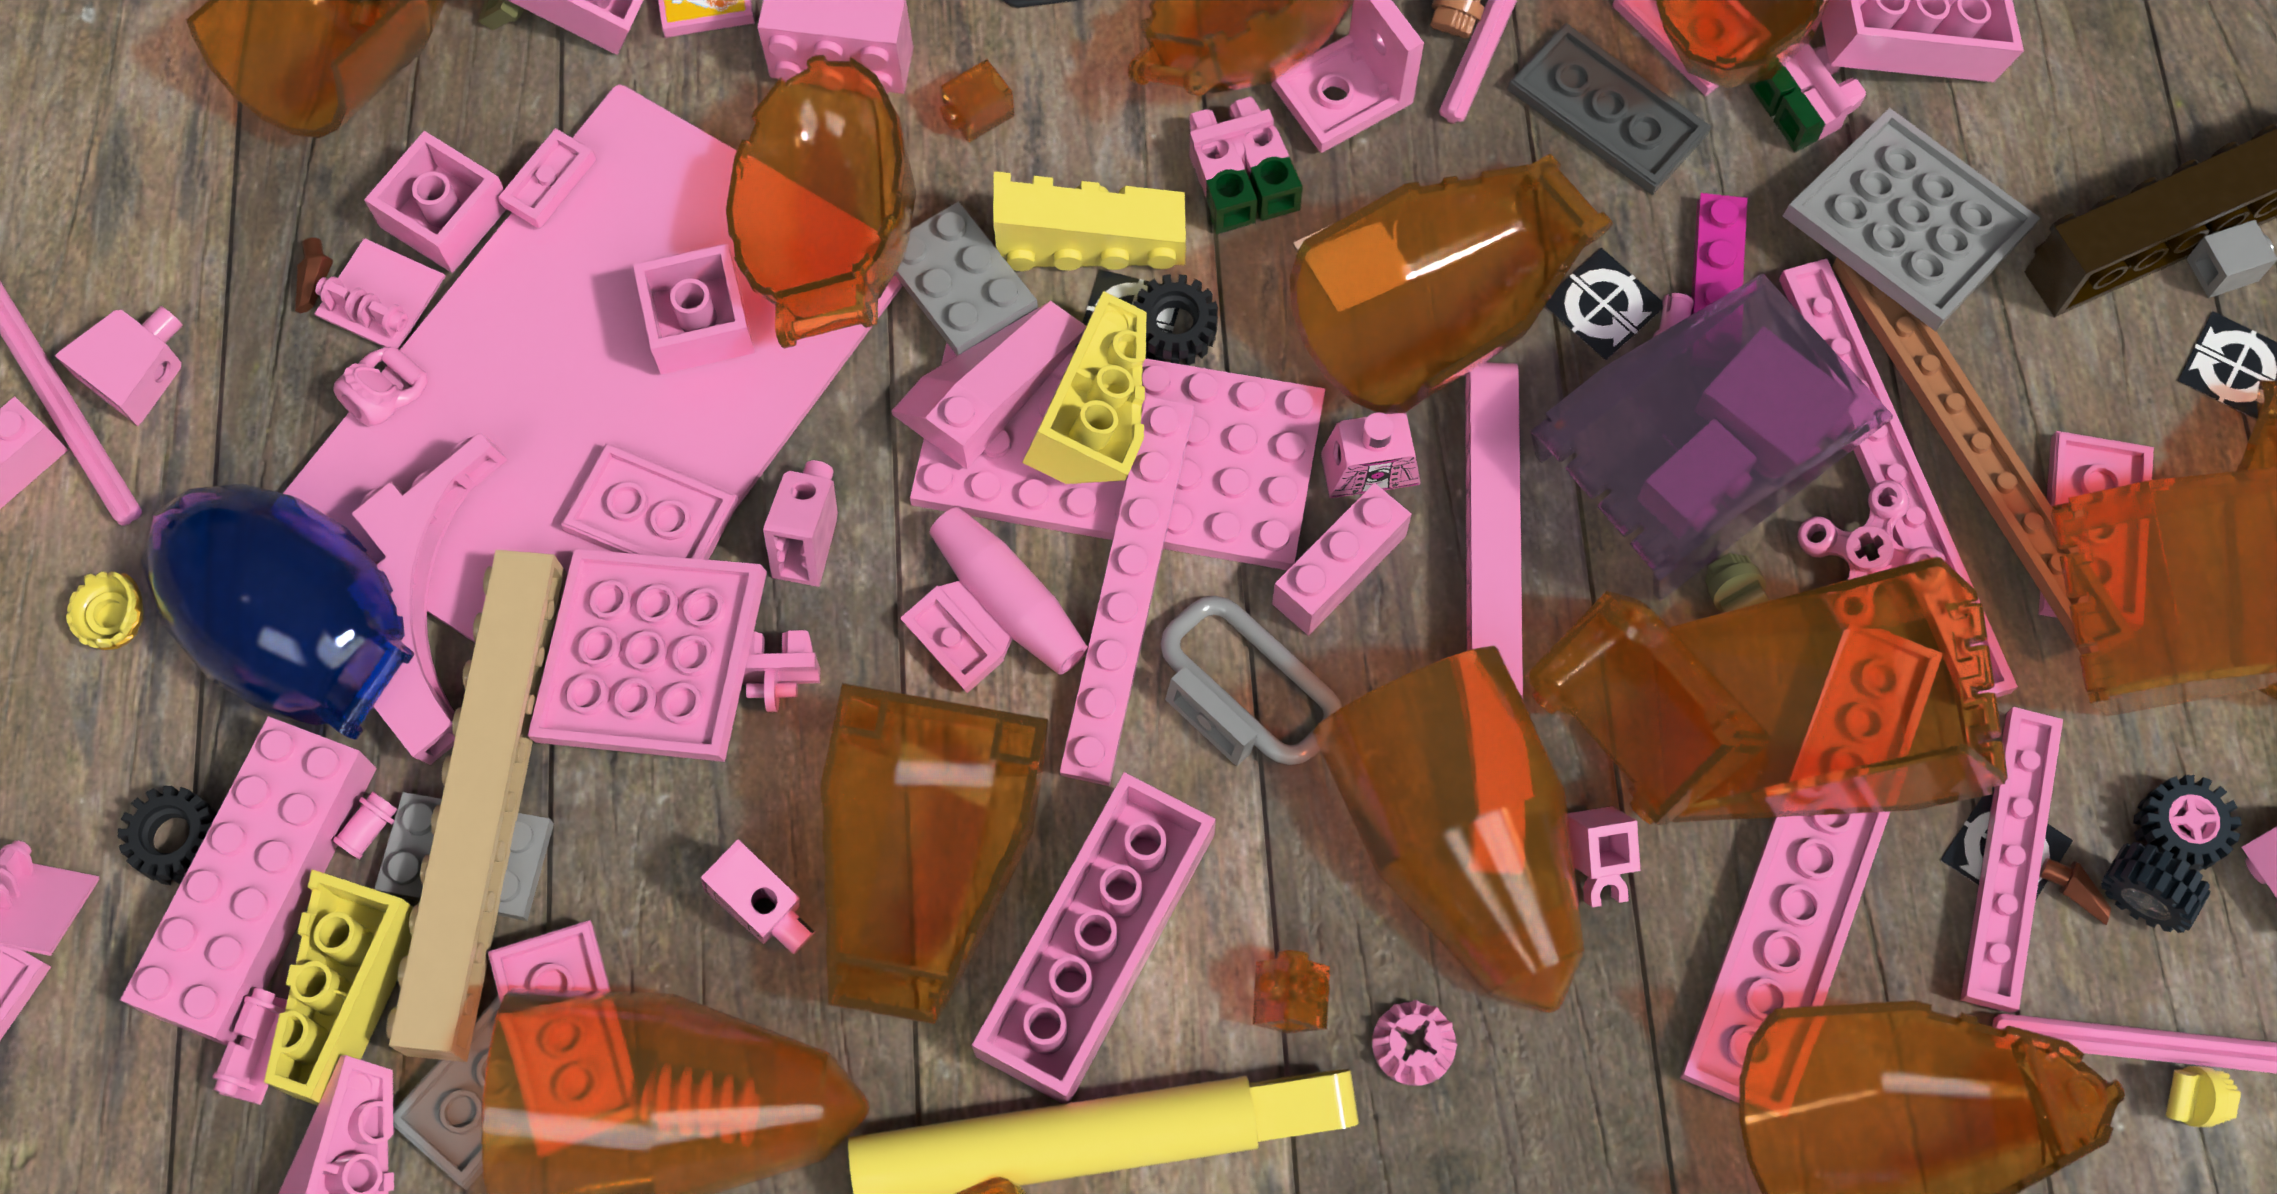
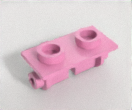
M255 988L251 997L245 996L243 1001L245 1004L233 1031L242 1035L240 1044L228 1043L219 1068L212 1078L217 1080L213 1090L220 1092L219 1094L261 1105L269 1086L264 1080L279 1013L285 1012L287 999L275 997V994Z

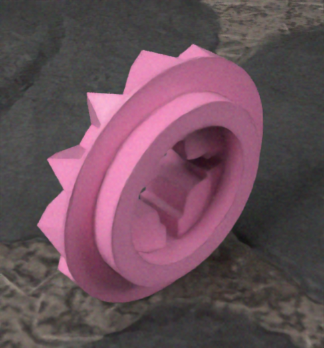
M1414 1000L1393 1005L1379 1018L1373 1032L1372 1048L1378 1065L1390 1078L1402 1084L1420 1086L1436 1081L1447 1072L1455 1057L1457 1042L1452 1022L1447 1020L1437 1006H1429ZM1422 1025H1425L1427 1028L1424 1032L1426 1035L1423 1042L1429 1047V1051L1425 1053L1422 1050H1417L1408 1057L1407 1061H1404L1402 1057L1406 1052L1404 1049L1407 1042L1401 1037L1399 1032H1406L1412 1035L1417 1029L1420 1030Z

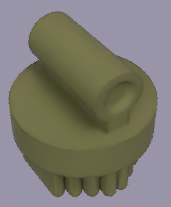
M1728 553L1709 564L1708 574H1706L1705 583L1708 586V594L1715 607L1725 612L1731 623L1770 601L1765 592L1766 580L1759 568L1752 563L1747 555Z

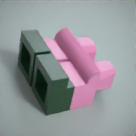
M1807 41L1797 46L1791 54L1778 59L1774 54L1758 61L1749 83V87L1769 116L1775 115L1773 122L1795 153L1841 129L1846 116L1860 107L1866 96V91L1857 79L1850 78L1837 84L1832 75L1837 73L1840 67L1830 66L1826 45L1812 49Z

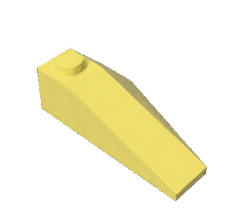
M1103 291L1023 459V464L1065 484L1126 480L1144 439V424H1141L1142 404L1145 400V386H1142L1143 362L1146 359L1147 312Z

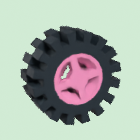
M2184 775L2179 780L2175 776L2160 784L2140 801L2137 808L2141 811L2134 815L2133 824L2141 825V828L2135 831L2134 834L2136 841L2146 839L2148 844L2157 847L2158 852L2163 854L2167 850L2174 854L2172 858L2178 862L2183 859L2191 864L2189 870L2201 871L2220 861L2233 850L2231 846L2236 844L2240 838V833L2233 831L2241 826V816H2230V813L2238 807L2234 800L2226 804L2221 800V797L2227 793L2225 789L2219 786L2214 791L2209 790L2212 780L2203 777L2195 783V775ZM2183 825L2186 829L2190 830L2189 835L2178 826Z

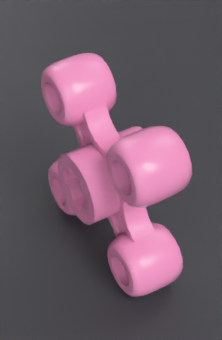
M1885 480L1878 482L1872 487L1868 494L1869 519L1864 526L1857 528L1855 531H1843L1835 527L1830 520L1818 516L1808 518L1798 529L1797 538L1799 545L1806 554L1818 558L1828 555L1839 556L1848 563L1850 568L1849 578L1844 585L1837 589L1833 598L1835 612L1845 622L1848 618L1860 622L1870 618L1875 606L1873 586L1880 577L1888 573H1900L1906 576L1912 584L1920 588L1934 587L1946 575V563L1938 550L1926 546L1908 549L1898 545L1894 540L1893 527L1909 509L1907 491L1896 481ZM1886 496L1897 497L1896 502L1892 506L1884 507L1880 505V502ZM1822 531L1826 533V537L1821 542L1813 543L1810 541L1811 536L1815 532ZM1874 543L1876 549L1878 548L1880 556L1873 561L1868 560L1863 549L1865 545ZM1929 561L1934 564L1933 569L1928 573L1916 571L1918 565L1922 562ZM1850 598H1861V605L1857 609L1846 608V603Z

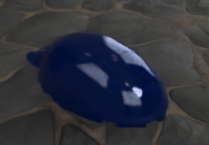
M242 483L188 489L153 513L141 564L161 624L209 680L258 709L279 718L316 726L330 725L342 735L357 740L363 731L360 725L402 663L409 664L414 656V652L401 642L405 636L403 617L397 615V608L390 595L393 589L385 572L378 569L376 563L366 553L367 549L347 527L301 499Z

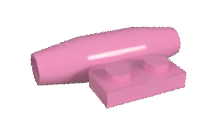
M959 507L949 509L934 522L929 533L959 581L939 587L936 586L900 619L966 693L971 691L1004 661L1012 639L1059 675L1072 669L1085 656L1088 647L1058 600L1005 542Z

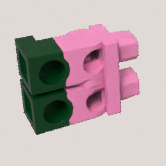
M1251 96L1236 100L1230 105V117L1232 120L1217 124L1213 111L1208 109L1191 113L1189 116L1190 159L1211 211V221L1216 235L1255 224L1256 210L1261 222L1301 210L1303 185L1281 136L1274 126L1271 112L1269 109L1261 111Z

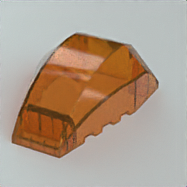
M842 683L820 784L821 804L823 806L822 845L825 861L824 901L827 916L828 1005L936 1025L971 961L1032 836L1046 753L1048 719Z

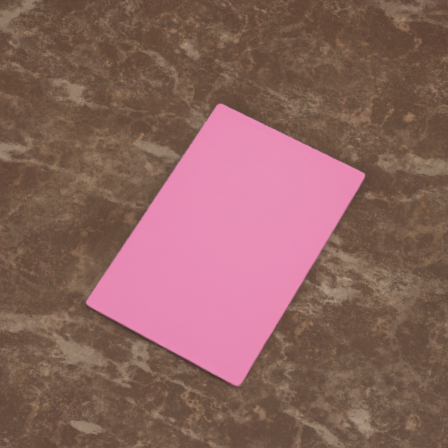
M617 85L609 92L573 137L576 141L593 150L596 161L539 229L516 214L511 213L400 349L405 356L427 374V386L421 396L410 404L396 409L393 415L385 422L374 426L362 423L349 412L276 501L273 511L279 519L362 571L368 565L378 561L381 562L386 558L352 515V512L362 505L363 498L370 491L385 486L390 481L403 491H409L414 480L420 474L427 470L435 469L451 456V451L459 442L469 437H475L481 432L499 448L508 460L470 490L455 512L443 536L434 561L427 602V613L476 643L473 637V624L476 615L483 611L486 597L483 590V578L487 567L493 564L495 550L554 554L566 570L567 576L574 549L613 552L565 532L560 525L606 442L737 495L739 500L738 507L903 285L883 261L880 253V248L893 240L628 87ZM728 243L739 279L755 353L661 375L650 349L633 265ZM386 366L381 372L393 385L396 384L399 390L412 387L389 366Z

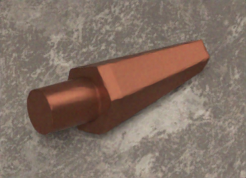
M307 238L302 242L304 259L297 265L295 311L300 314L308 312L315 305L319 296L315 292L316 285L321 278L327 277L333 263V259L323 254L322 241L319 238Z
M2046 858L2040 869L2039 877L2062 886L2061 894L2069 897L2107 926L2111 907L2080 863L2073 861L2072 865L2068 867Z

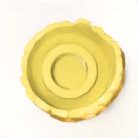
M115 571L109 573L100 572L96 576L93 574L84 576L85 585H79L77 591L72 593L67 607L66 619L70 630L79 638V642L101 650L118 649L129 644L138 634L144 614L142 595L136 581L128 574H120Z

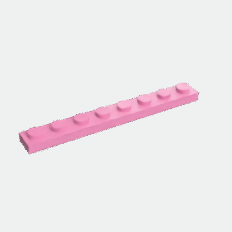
M1146 395L1141 416V424H1144V439L1127 477L1060 768L1061 776L1110 786L1193 419L1194 405Z

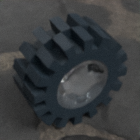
M2133 842L2132 845L2126 843L2122 846L2101 883L2102 889L2106 890L2105 895L2109 899L2117 900L2115 905L2119 909L2131 911V917L2136 920L2141 917L2146 920V925L2155 928L2158 924L2163 931L2172 932L2174 929L2177 933H2183L2185 929L2188 931L2192 927L2211 891L2209 890L2210 885L2208 881L2201 880L2203 875L2198 870H2189L2191 864L2183 859L2178 862L2172 858L2174 854L2167 850L2163 854L2158 852L2156 846L2147 844L2146 848H2144L2140 842Z

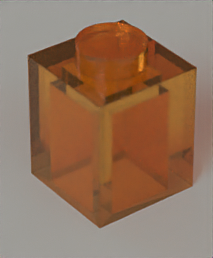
M988 59L941 85L943 105L940 107L941 115L952 131L959 129L968 143L1015 116L1013 92Z

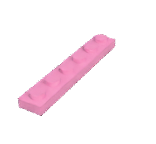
M2012 707L2006 713L1960 1000L2011 1014L2018 1011L2020 1006L2063 719L2017 707Z

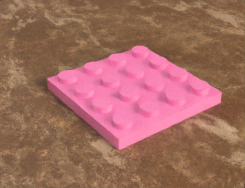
M574 549L528 737L535 743L725 762L767 571L761 564Z

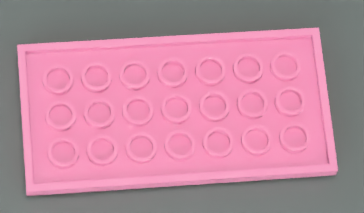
M947 342L941 365L957 356ZM1076 347L1071 350L968 469H965L924 439L910 495L911 506L945 512L951 508L959 507L969 516L1113 540L1127 478L1124 481L1065 484L1022 463ZM1145 359L1142 370V386H1145V399L1146 395L1194 405L1193 419L1163 549L1289 570L1295 563L1325 388ZM1144 400V402H1143V404H1142V412H1143L1145 400Z

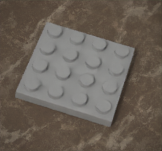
M1891 108L1887 109L1789 204L1783 214L1784 218L1934 331L1939 329L2025 238L2040 219L2032 211Z

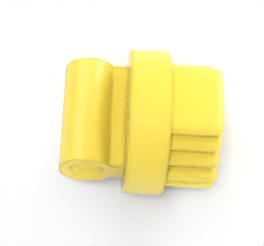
M2188 1066L2182 1070H2174L2165 1116L2173 1120L2182 1121L2192 1127H2213L2236 1118L2241 1092L2233 1084L2234 1081L2230 1079V1075L2224 1071H2216L2210 1067Z

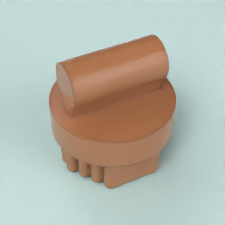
M1433 0L1431 7L1435 12L1430 26L1433 29L1468 39L1474 24L1480 22L1484 7L1479 4L1481 0Z

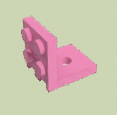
M1354 0L1349 35L1272 75L1271 86L1319 152L1323 153L1413 103L1424 42L1392 0ZM1329 87H1337L1343 89L1347 96L1342 100L1334 101L1325 97L1323 91Z

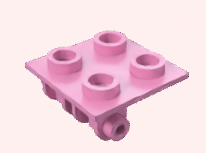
M364 238L338 278L334 276L329 279L323 277L318 281L315 292L321 296L322 303L314 314L382 347H396L399 350L446 276Z
M13 841L11 844L4 845L0 850V946L51 956L99 881V876L34 864L30 856L31 848L22 841Z

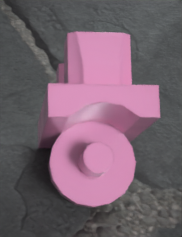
M806 630L782 633V653L764 654L765 639L763 634L756 631L753 633L742 685H746L747 698H764L767 712H778L780 698L797 697V684L820 683V666L816 654L813 652L809 632Z

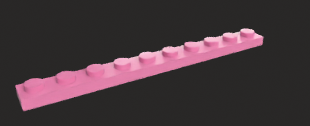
M1828 259L1783 270L1779 281L1819 372L1855 399L1846 414V417L1852 420L1845 432L1870 489L1878 482L1891 480L1900 483L1907 491L1909 509L1893 527L1894 540L1898 545L1908 549L1922 546L1932 547L1938 550L1944 557L1946 575L1938 585L1931 588H1920L1914 584L1912 586L1942 654H1944V659L1965 707L2011 694L2018 687ZM1886 496L1882 499L1880 505L1884 507L1892 506L1896 502L1897 497ZM1929 561L1922 562L1918 565L1916 571L1928 573L1933 569L1934 564Z

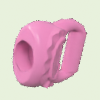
M384 347L370 352L358 364L354 363L347 367L344 374L334 383L333 391L341 404L354 417L368 426H374L389 419L396 409L406 406L419 398L427 386V374L396 347ZM383 361L412 387L399 390L396 384L393 385L380 373L379 369L374 367Z

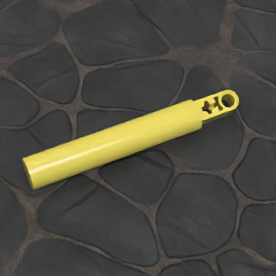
M1340 1069L1252 1083L1248 1082L1247 1076L853 1136L848 1139V1152L854 1194H971L1258 1149V1142L1343 1129L1358 1125L1359 1122L1351 1070Z

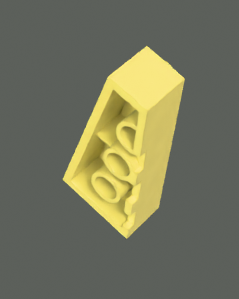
M994 171L993 224L996 249L1015 271H1027L1033 267H1056L1060 270H1075L1081 266H1103L1106 269L1119 270L1127 266L1149 265L1156 269H1168L1174 265H1185V192L1124 186L1119 190V193H1111L1105 187L1100 186V183L1081 181L1080 185L1074 189L1053 186V178L1034 176L1032 184L1011 182V173Z
M312 869L308 888L312 890L307 913L302 912L297 932L302 936L295 965H290L286 985L290 987L285 1012L279 1013L264 1082L291 1097L318 1106L340 1056L346 1055L361 1060L398 979L401 960L404 956H408L412 940V935L409 931V920L413 906L402 898Z

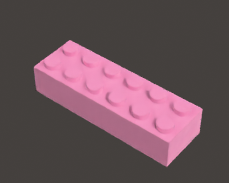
M267 717L120 1001L144 1014L225 1046L229 1042L239 1044L242 1035L233 1031L245 1004L243 1002L245 996L251 997L255 988L266 990L300 923L302 912H305L309 905L312 892L308 888L311 870L325 873L338 847L333 839L339 835L353 817L360 803L359 800L363 797L377 769L361 751L272 717Z
M1124 772L974 1040L972 1048L975 1057L1062 1104L1070 1103L1212 841L1215 833L1216 819Z

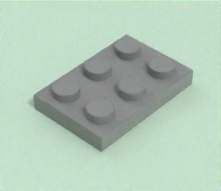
M959 201L880 248L883 261L957 356L1038 308L1037 299Z
M402 792L374 890L399 898L420 901L423 889L420 880L421 864L425 855L431 852L434 838L431 831L432 813L436 805H441L442 799ZM518 813L497 916L528 921L554 826L550 818Z

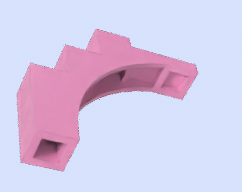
M481 432L475 437H469L459 442L451 451V456L437 468L420 474L414 480L409 491H403L390 481L387 485L370 491L363 498L362 505L352 512V515L386 558L381 562H374L365 567L359 573L358 581L347 590L382 634L377 638H370L361 643L354 650L353 658L342 667L412 757L429 765L451 749L455 740L452 731L455 711L439 683L428 640L427 602L434 561L443 536L455 512L469 491L508 460L499 448Z

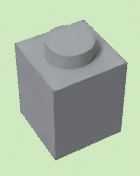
M2252 220L2205 236L2188 256L2187 261L2207 297L2211 298L2260 281L2277 261V257L2271 240L2263 234L2256 220Z

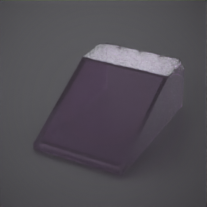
M1762 273L1604 366L1545 413L1546 419L1531 430L1535 456L1541 463L1552 455L1559 462H1562L1576 452L1578 456L1566 466L1565 470L1590 499L1596 498L1608 489L1611 494L1605 497L1597 507L1623 537L1628 536L1638 527L1643 530L1630 545L1654 572L1653 594L1661 601L1889 422L1893 415Z

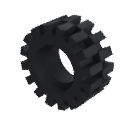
M1171 274L1162 275L1161 285H1158L1154 278L1148 282V291L1141 288L1137 294V302L1134 301L1133 306L1147 312V359L1152 354L1155 355V360L1164 361L1165 359H1171V363L1179 364L1180 359H1185L1186 364L1189 366L1195 363L1196 354L1201 358L1208 354V345L1213 346L1217 333L1218 307L1216 301L1212 302L1213 294L1209 288L1202 292V282L1194 279L1193 283L1188 285L1187 275L1179 274L1178 282L1172 283ZM1180 308L1190 313L1193 318V325L1187 332L1170 334L1159 328L1156 319L1165 309Z
M163 786V794L153 788L146 791L149 798L147 802L144 803L137 797L131 803V805L138 809L134 815L124 812L121 820L128 825V828H118L117 837L125 842V844L119 845L121 854L128 858L126 861L153 881L157 880L165 885H171V881L174 880L180 885L217 812L206 801L189 789L181 787L178 791L173 786ZM171 818L185 819L189 825V836L185 843L172 853L158 852L154 846V836L158 828Z

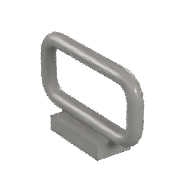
M1208 596L1196 600L1176 616L1163 631L1160 643L1163 658L1171 669L1177 673L1170 680L1165 700L1236 766L1251 754L1253 746H1256L1264 755L1277 763L1286 765L1304 763L1327 745L1342 727L1344 712L1341 701L1336 694L1246 611L1228 598ZM1216 615L1222 617L1321 707L1324 714L1323 720L1299 743L1293 745L1282 743L1182 651L1180 646L1181 639L1207 616Z

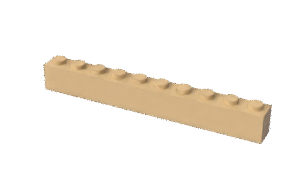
M495 550L493 564L488 566L484 573L483 590L486 597L483 611L476 615L473 624V637L476 643L472 660L466 662L463 670L465 694L462 707H458L453 716L452 731L455 740L452 754L445 758L442 767V782L445 786L441 805H436L432 813L431 831L434 838L431 852L425 855L421 864L420 880L423 889L420 903L413 907L409 920V931L412 935L408 956L403 957L398 970V983L401 991L397 1008L391 1010L387 1021V1037L390 1039L389 1046L405 1056L458 1062L468 1061L489 959L488 952L491 949L515 822L518 817L533 740L528 737V732L567 577L566 570L554 554Z

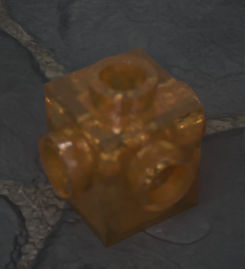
M1296 950L1279 951L1277 959L1257 961L1253 1024L1287 1034L1327 1029L1330 966L1310 961L1308 953Z

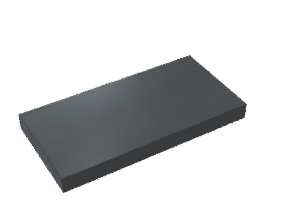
M1567 23L1512 78L1508 86V91L1651 195H1654L1706 138L1711 129L1708 123Z

